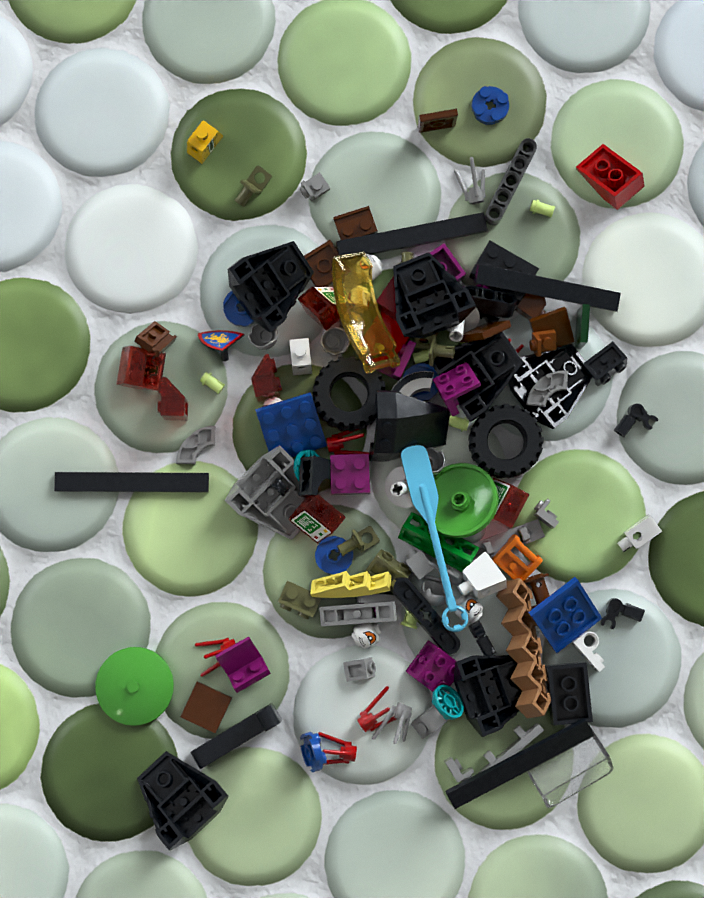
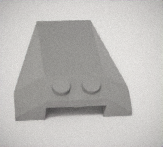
M280 445L261 456L235 482L225 499L239 515L291 540L302 530L291 521L303 511H306L313 518L319 513L311 496H298L299 481L294 473V460ZM277 478L290 489L289 492L286 491L284 493V497L271 485L277 482Z

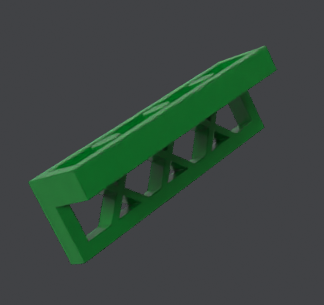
M411 512L403 524L398 538L436 558L431 536L428 532V524L423 517ZM413 519L418 522L420 526L416 527L410 524L411 520ZM438 533L445 563L463 573V570L472 563L480 547L463 538H451ZM445 539L452 540L454 544L450 545L446 543ZM462 548L473 551L471 556L463 552Z

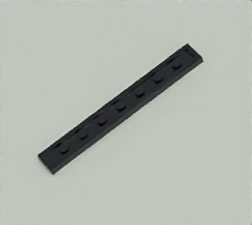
M484 212L340 240L336 241L340 261L363 257L367 254L373 255L484 233L488 229Z
M477 264L474 279L475 284L580 305L589 304L590 307L618 312L621 296L619 292Z
M55 472L54 491L209 492V473Z
M583 718L445 792L454 809H457L590 739L594 734L587 720Z

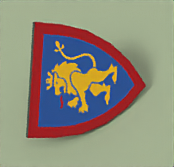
M227 330L198 333V338L202 345L219 351L222 361L229 360L228 348L245 336L243 333Z

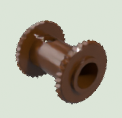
M540 573L523 580L524 583H530L537 605L550 596L544 577L549 576V573Z

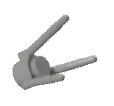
M470 157L473 187L469 188V192L458 170H454V173L464 193L465 201L469 200L470 204H478L484 202L486 197L485 170L482 169L480 190V186L477 185L474 159Z
M432 562L428 563V565L439 570L437 564H434ZM449 568L447 572L451 587L453 584L459 586L463 580V573L455 568ZM424 576V579L442 583L441 578Z
M399 702L397 706H392L391 711L378 727L372 739H376L393 714H395L394 718L400 721L393 744H397L404 722L402 741L405 742L412 708Z

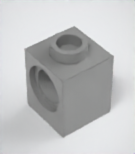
M413 550L406 556L408 560L405 563L418 580L435 569L428 565L430 561L421 550L418 552Z

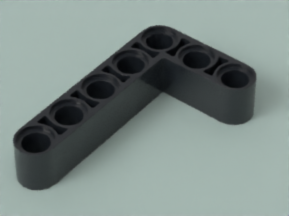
M270 703L190 753L199 769H202L261 732H266L281 723L282 718L274 704Z

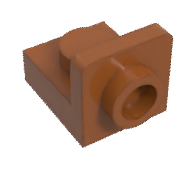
M552 329L532 332V340L529 341L530 350L537 357L541 356V352L556 350V331Z

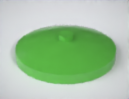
M456 463L444 467L439 474L434 476L439 498L435 517L438 533L451 538H465L479 533L492 521L498 508L499 496L493 479L485 470L469 463Z
M143 647L124 648L109 656L100 667L95 685L96 696L103 711L113 720L125 725L146 724L158 718L170 704L174 692L173 674L167 662L156 652Z

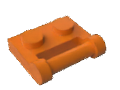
M513 534L508 539V542L492 558L493 562L512 579L520 578L522 581L526 580L543 561L539 555H535L529 550L516 534ZM514 546L531 561L528 566L511 551Z

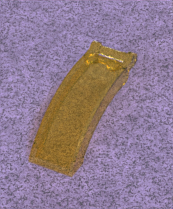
M363 251L334 256L332 260V278L335 301L345 333L364 364V371L372 373L377 369L400 366V358L395 352L397 344L382 319L375 299L372 282L373 264ZM383 356H387L389 358L377 362L372 361V359Z

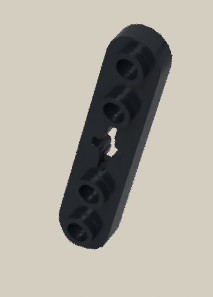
M398 577L394 579L391 584V590L397 599L440 649L448 654L456 653L460 648V640L455 633L444 627L442 618L407 578ZM419 609L429 612L428 617L431 622L427 619H422L424 614Z

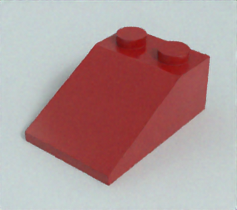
M604 144L576 166V170L596 192L617 210L645 187L643 173Z

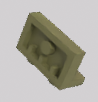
M382 549L364 571H368L370 576L389 572L392 576L391 584L398 577L408 579L412 573L406 564L397 561L390 552Z
M287 581L278 602L281 603V608L287 611H291V609L299 611V616L309 619V616L314 617L322 598L312 597L310 590Z

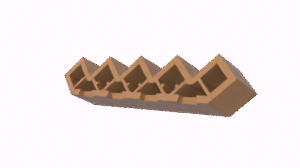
M520 578L507 581V588L499 591L496 597L508 608L501 622L513 636L506 652L518 663L510 678L522 690L515 707L528 719L544 716L551 702L550 693L546 691L545 681L548 680L545 665L541 663L540 654L543 652L540 637L537 638L535 626L537 625L528 613L532 610L530 600L533 599L532 591Z

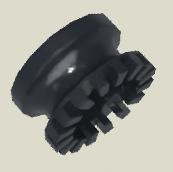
M277 478V482L271 485L284 497V493L286 491L289 492L290 489Z

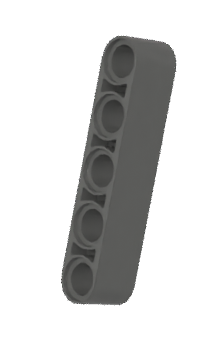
M527 138L520 143L485 213V220L489 225L499 224L537 149V144L533 139ZM529 146L532 152H525L523 147ZM520 162L524 168L517 169L514 163ZM513 179L515 185H508L506 180ZM504 195L507 201H499L498 196ZM491 211L497 212L499 217L491 218L489 213Z

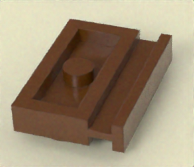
M369 206L333 217L340 240L378 233Z
M154 321L136 336L134 342L148 352H154L155 356L158 357L175 342L177 336H172L169 334V330Z

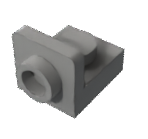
M320 172L306 182L304 180L301 182L302 188L300 191L306 199L309 197L311 202L330 190L329 185Z
M546 499L544 502L540 500L534 508L536 510L534 516L553 529L559 523L556 520L557 516L549 510L547 512L544 510L550 503V500Z
M372 657L343 663L347 682L375 676L376 666Z
M449 757L444 760L457 782H463L472 777L471 774L474 773V770L471 767L461 773L460 770L463 768L457 759L453 760Z

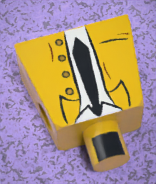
M203 120L187 141V154L203 164L223 135Z

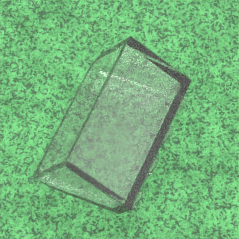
M593 730L594 736L526 772L547 808L558 805L612 772L614 767L610 755Z

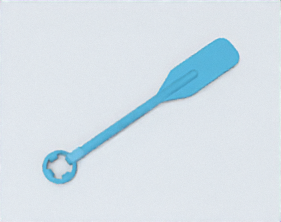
M421 445L407 447L401 452V461L411 501L428 524L446 596L447 608L443 611L442 623L447 630L459 632L467 626L468 614L463 607L456 605L435 525L439 498L428 452ZM458 609L462 612L460 615L464 623L462 626L458 624L451 628L448 625L450 622L446 614L448 611L453 612Z

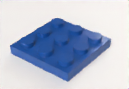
M311 392L255 409L268 451L280 445L291 457H294L303 450H316L327 446Z
M576 577L572 578L528 612L556 653L602 619Z

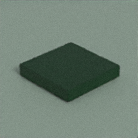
M582 304L577 310L575 348L582 349L588 342L589 304Z

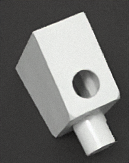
M309 338L289 340L293 376L312 374Z
M648 514L624 532L626 537L617 544L623 552L633 545L638 549L661 533L662 530ZM640 532L641 537L637 540L634 539L633 534Z
M485 551L463 570L465 582L457 586L462 596L472 591L478 599H481L507 588V579Z

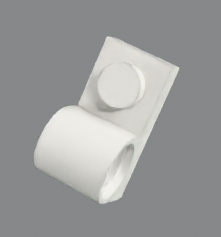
M586 631L571 642L597 672L605 668L602 664L604 662L602 657L597 652L595 654L592 653L599 645L597 634ZM588 635L593 638V643L590 646H586L584 643V638Z

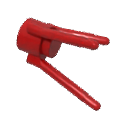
M346 430L331 435L332 437H327L329 453L334 452L335 455L369 454V452L341 450V448H344L343 442L364 437L363 433L342 438V436L353 433Z
M229 638L195 643V646L223 644L220 645L221 649L204 655V659L216 656L236 643L234 639L229 640ZM217 662L201 673L200 676L204 677L221 665Z
M388 686L360 713L361 717L357 721L365 732L378 728L383 721L377 723L376 719L390 710L387 707L376 715L368 714L388 691ZM395 716L391 717L387 724L397 720L394 718Z
M321 732L318 733L319 736L344 745L340 747V751L323 749L322 752L326 754L339 755V758H343L327 760V763L323 765L349 764V761L355 762L357 746H352V742L343 741Z

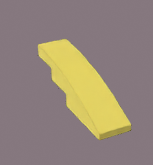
M345 571L312 580L310 595L320 598H346L391 591L392 576L389 572L370 576L368 571L350 576Z

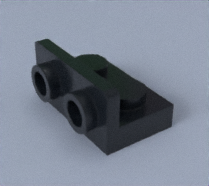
M612 341L584 362L583 367L595 380L597 386L600 384L604 385L611 380L612 375L616 372L621 373L627 367V357Z

